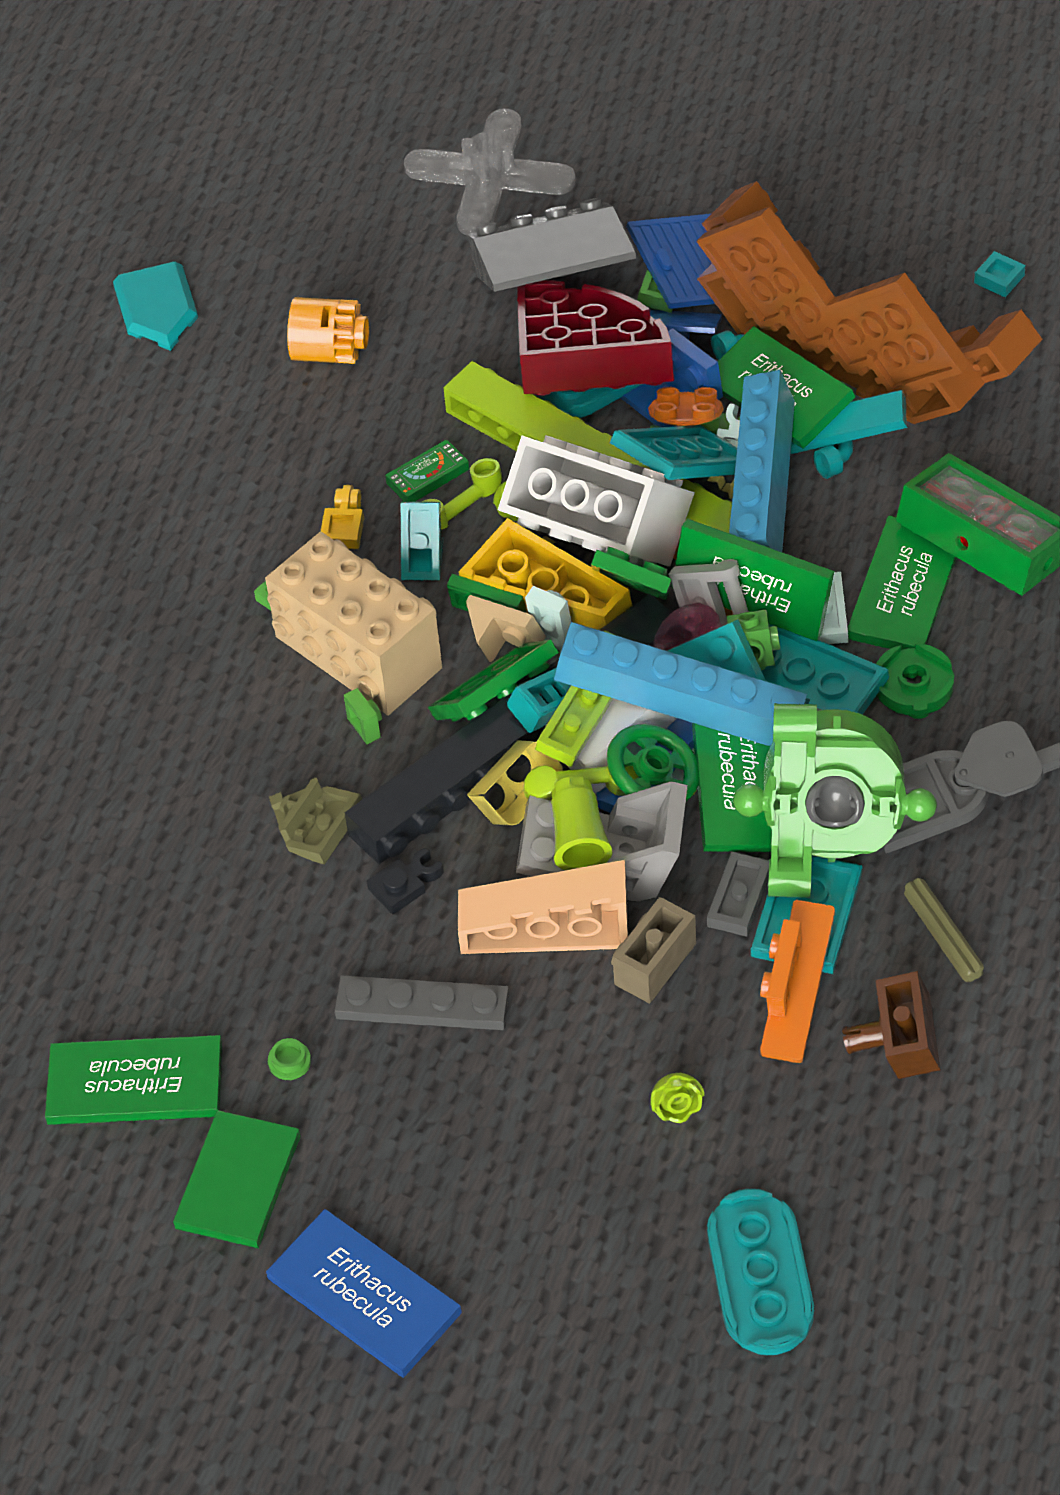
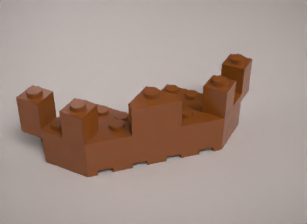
M757 181L736 189L702 223L707 232L696 241L712 262L697 280L738 335L746 334L753 326L840 382L843 381L857 388L856 395L863 399L902 390L906 398V418L912 424L960 411L985 383L1010 376L1042 340L1033 323L1024 314L1022 309L997 317L982 334L977 331L974 325L948 333L941 324L937 314L931 310L919 293L917 286L909 279L906 273L835 297L827 287L824 278L817 273L820 268L812 258L810 251L804 247L800 240H793L783 226L781 219L775 214L778 210L770 200L768 193L762 189Z

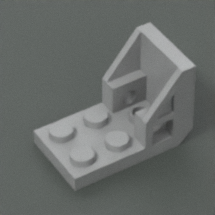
M671 781L625 795L617 799L610 815L600 813L604 831L613 851L607 863L625 860L627 900L642 901L656 898L676 862L680 852L688 785ZM530 796L525 808L516 873L537 876L565 871L559 868L554 861L555 831L551 800Z

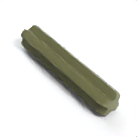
M921 878L908 882L905 885L904 895L961 978L966 982H972L983 975V963L928 884Z

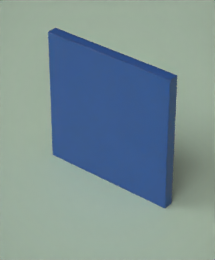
M650 310V316L655 320L660 318L668 331L673 328L688 340L690 332L715 334L722 320V314L672 311L670 313L661 310Z

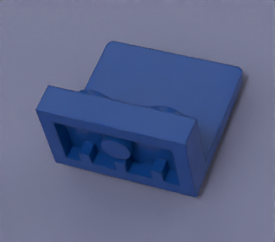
M673 328L668 333L672 346L674 381L664 382L656 386L642 384L621 397L623 401L651 423L660 427L674 426L659 422L649 414L648 407L657 399V390L660 388L674 387L679 392H694L701 387H711L717 390V399L723 397L718 362Z

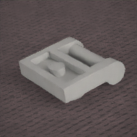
M728 559L718 564L675 566L669 573L690 640L728 624L716 582H723L733 615L749 612L738 579L740 569L736 560Z

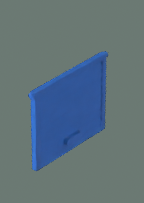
M711 214L627 222L626 228L669 309L715 304L697 280L712 264L696 242L707 232L702 223Z

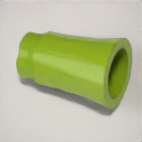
M568 776L555 782L551 801L555 831V864L562 870H571L607 863L613 851L604 831L592 784L585 777L574 778Z

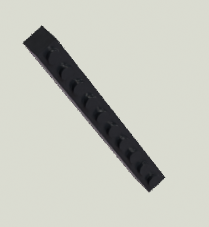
M648 594L599 630L665 651L682 644V620L651 594ZM559 659L552 663L545 671L530 680L557 668ZM552 685L554 689L559 693V695L563 697L561 693L557 690V688L554 685ZM512 693L344 812L348 836L379 865L389 857L398 856L405 850L408 843L421 834L430 833L437 826L438 822L452 811L463 809L470 800L467 794L517 740L537 742L546 725L529 733L508 708L507 702ZM540 693L539 695L543 698V700H544L547 704H549V703L546 701V699L542 696V694ZM522 754L507 771L514 766L523 765L527 762L528 758Z

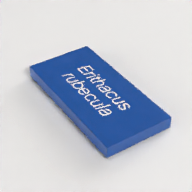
M326 1209L318 1215L266 1271L267 1278L402 1378L409 1373L462 1313L461 1306Z

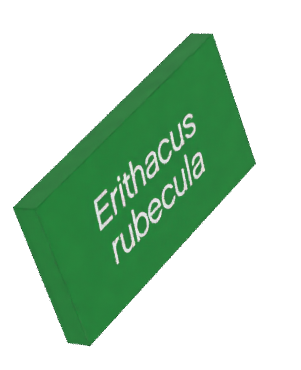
M754 326L717 361L722 394L740 408L744 377L781 370L795 401L791 441L802 449L856 397L850 387Z
M888 516L848 625V640L888 649L902 645V650L915 648V644L927 645L957 557L945 552L942 548L896 522V517Z
M687 518L681 528L675 566L718 564L724 560L734 559L737 561L740 569L738 579L749 612L766 610L770 625L814 641L820 638L835 571ZM716 582L723 607L732 610L723 582Z
M692 723L694 754L697 759L699 775L698 799L703 852H771L772 829L767 824L764 811L757 816L746 817L741 815L733 804L734 794L742 785L751 783L758 785L763 790L764 764L770 746Z
M221 1036L51 1043L45 1111L47 1125L215 1117L217 1110L220 1111Z

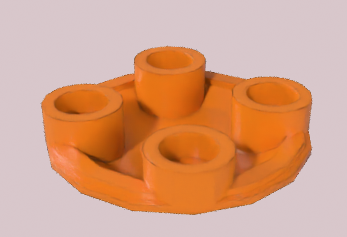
M664 387L657 390V399L650 404L648 411L652 418L662 423L674 426H695L711 422L720 417L724 408L722 402L717 399V390L714 388L701 387L694 392H679L677 388Z

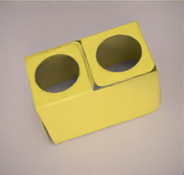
M517 740L467 794L492 824L517 825L524 819L526 803L528 801L524 794V781L514 782L506 774L508 768L522 754L529 759L531 770L538 766L546 765L552 767L555 771H563L562 765L558 760L535 750L537 742ZM495 783L503 788L505 794L504 802L497 810L491 806L484 796H479V794H485Z

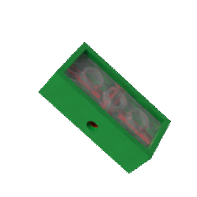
M950 453L946 454L904 484L896 522L1019 595L1023 596L1060 567V516Z

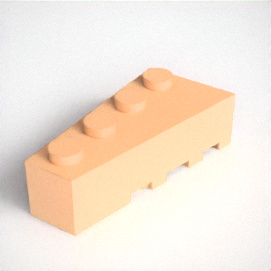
M625 860L458 890V936L461 954L617 949L628 937Z

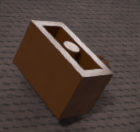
M918 971L876 980L880 1011L879 1020L849 1027L844 1026L842 1028V1033L846 1035L843 1036V1040L848 1054L884 1046L885 1057L898 1079L939 1071L940 1062L930 993Z

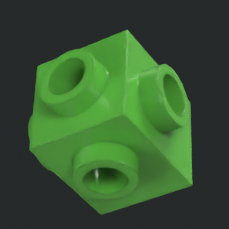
M767 611L743 612L727 616V623L739 620L761 671L767 666L775 665L773 651L781 650L777 626L769 627Z

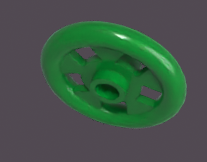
M651 724L632 725L619 731L608 746L606 759L609 773L615 784L626 795L651 788V785H661L672 781L688 785L686 801H688L698 788L699 775L694 752L682 738L668 729ZM633 742H636L642 748L636 755H633L626 748ZM656 742L667 747L672 753L670 754L666 749L656 746ZM633 766L639 778L633 779L625 767ZM673 767L684 771L683 781L671 777Z

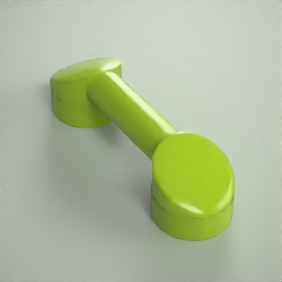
M485 458L476 461L470 468L473 485L443 506V503L437 499L422 501L441 502V530L449 526V520L481 497H488L497 490L502 481V472L497 460Z
M546 765L538 766L527 774L524 781V794L527 799L530 796H534L536 798L552 800L555 782L568 776L574 778L585 777L591 784L605 783L607 789L612 794L617 796L626 795L613 781L607 766L555 771L552 767ZM633 766L625 767L633 779L638 778Z

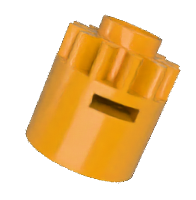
M294 297L288 319V350L291 360L356 364V360L359 357L358 349H366L369 339V319L367 316L360 314L361 304L358 303V300Z

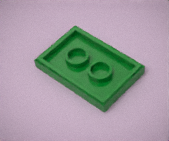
M217 1110L173 1221L175 1229L259 1249L301 1137L299 1129Z

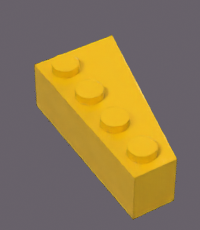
M508 518L459 571V576L523 596L526 613H528L525 597L533 586L544 591L553 590L567 600L573 623L600 630L632 607L628 588L593 570L592 567Z

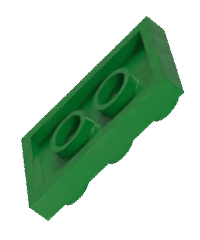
M609 546L606 552L596 550L591 563L593 570L604 574L620 584L667 601L672 588V579L667 577V569L648 561L644 562L643 567L629 562L631 559L629 554Z
M551 639L525 643L520 647L517 646L428 706V709L435 720L451 719L452 722H455L463 717L471 720L488 709L485 703L495 696L501 699L511 694L515 687L519 686L517 681L528 675L531 678L545 671L550 666L548 660L559 652Z

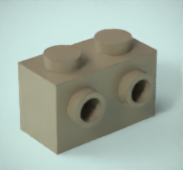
M659 897L650 910L640 918L637 926L624 943H621L615 950L611 960L614 972V985L650 1004L696 945L695 915Z

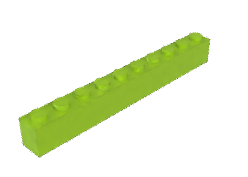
M473 361L443 387L447 413L516 452L521 436L543 442L545 435L650 469L610 443L611 435L592 428L580 418L565 413L547 400H542L533 394H524L522 386L507 381L498 376L493 370L484 368ZM680 479L683 480L681 488L695 492L686 520L688 518L729 533L732 502L723 500L708 492L698 483H692L687 479Z

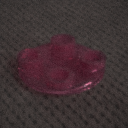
M702 603L686 604L673 611L662 622L655 635L653 647L668 651L723 625L720 623V618L712 607Z

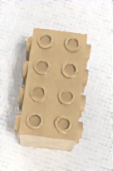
M320 531L265 577L268 591L267 599L271 607L272 626L276 637L349 689L354 690L358 688L367 701L372 699L379 710L389 716L442 669L434 606L423 597L418 598L406 590L404 585L396 578L390 579L384 575L368 559H361L349 551L347 546L340 540H333Z

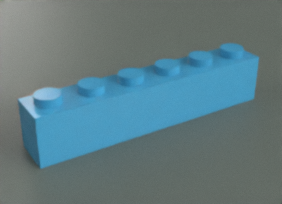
M781 370L744 377L729 533L782 552L795 401Z
M573 622L570 623L554 680L767 746H771L773 743L774 703L804 704L807 696L805 693Z

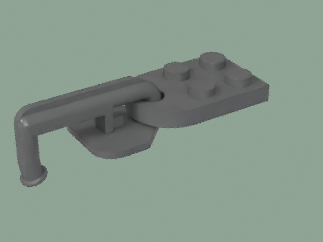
M1001 721L975 731L964 752L941 750L903 763L906 794L918 788L929 790L936 798L937 808L934 815L927 821H914L905 815L901 828L897 829L893 837L883 846L885 854L972 821L984 809L989 793L1006 797L1034 787L1040 782L1044 773L1060 768V743L1035 751L1021 725L1012 721Z

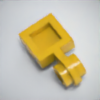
M344 485L343 488H337L335 491V508L324 509L321 532L333 540H340L348 549H359L364 523L363 510L360 509L361 491L360 489H354L353 485Z

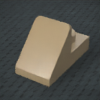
M469 595L466 600L476 641L489 662L495 659L505 641L520 647L525 643L543 641L546 638V635L532 614Z

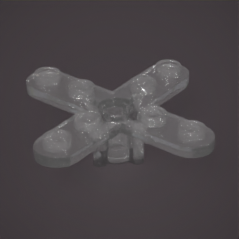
M499 109L492 112L486 120L483 132L476 134L472 138H463L461 140L462 153L417 149L411 151L404 158V171L413 179L466 185L456 218L457 228L464 235L476 232V226L493 222L503 189L564 194L572 190L576 184L575 172L568 165L514 159V151L521 132V117L516 111L510 109Z

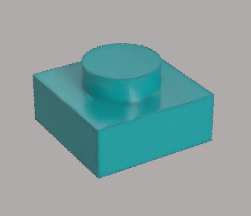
M994 251L975 272L974 283L1006 297L1025 276L1026 265Z

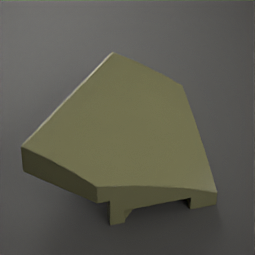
M317 778L310 780L305 789L283 797L280 792L269 797L279 824L280 833L289 852L324 865L347 832L344 812L363 800L358 793L329 786L321 788Z

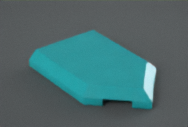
M177 262L120 274L113 281L128 335L139 339L142 337L158 342L159 347L171 351L178 343L179 335L187 326L191 327L198 318L183 266Z

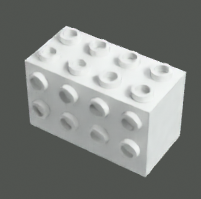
M545 435L543 442L521 436L498 510L519 517L517 524L523 527L548 533L552 537L582 545V547L593 551L600 550L606 552L608 546L630 555L629 558L631 559L629 562L635 565L643 566L644 562L648 561L654 564L659 563L670 566L680 538L682 525L686 520L695 492L681 488L683 480H668L664 478L665 474Z

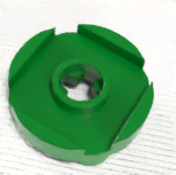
M915 644V648L903 650L902 645L896 646L886 651L876 663L888 669L889 679L883 687H879V693L876 696L886 707L897 713L909 715L914 719L925 718L929 713L942 708L953 694L954 674L952 672V664L942 651L933 646ZM917 675L922 677L921 682L917 684L909 683L906 679L907 676L909 678H915Z

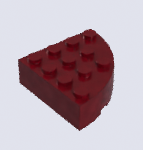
M543 280L517 286L519 350L524 394L547 395L552 392L568 390L584 392L591 388L602 387L620 389L627 385L637 384L656 386L664 382L674 381L672 346L667 327L660 318L655 320L651 317L650 309L641 302L622 293L584 284L582 290L565 288L564 281Z

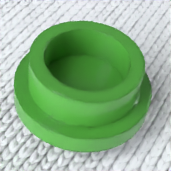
M292 1038L278 1041L268 1055V1066L271 1073L282 1080L300 1078L308 1071L311 1065V1056L308 1048L300 1041Z

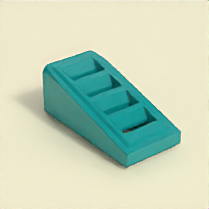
M557 668L515 687L507 702L510 711L529 733L548 724L570 688L568 684L554 680ZM552 685H554L557 688V690L561 693L563 697L559 695V693L554 689ZM540 693L542 694V696L546 699V701H547L549 704H547V703L543 700V698L539 695Z

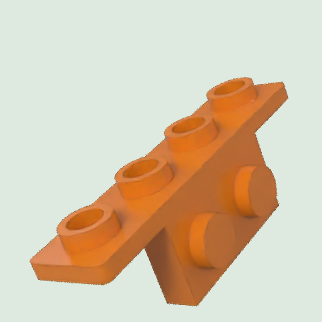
M795 900L790 919L783 920L781 933H773L769 958L775 960L772 972H764L760 993L761 997L767 999L768 1017L760 1048L763 1057L795 1063L803 1061L835 916V908L831 905Z

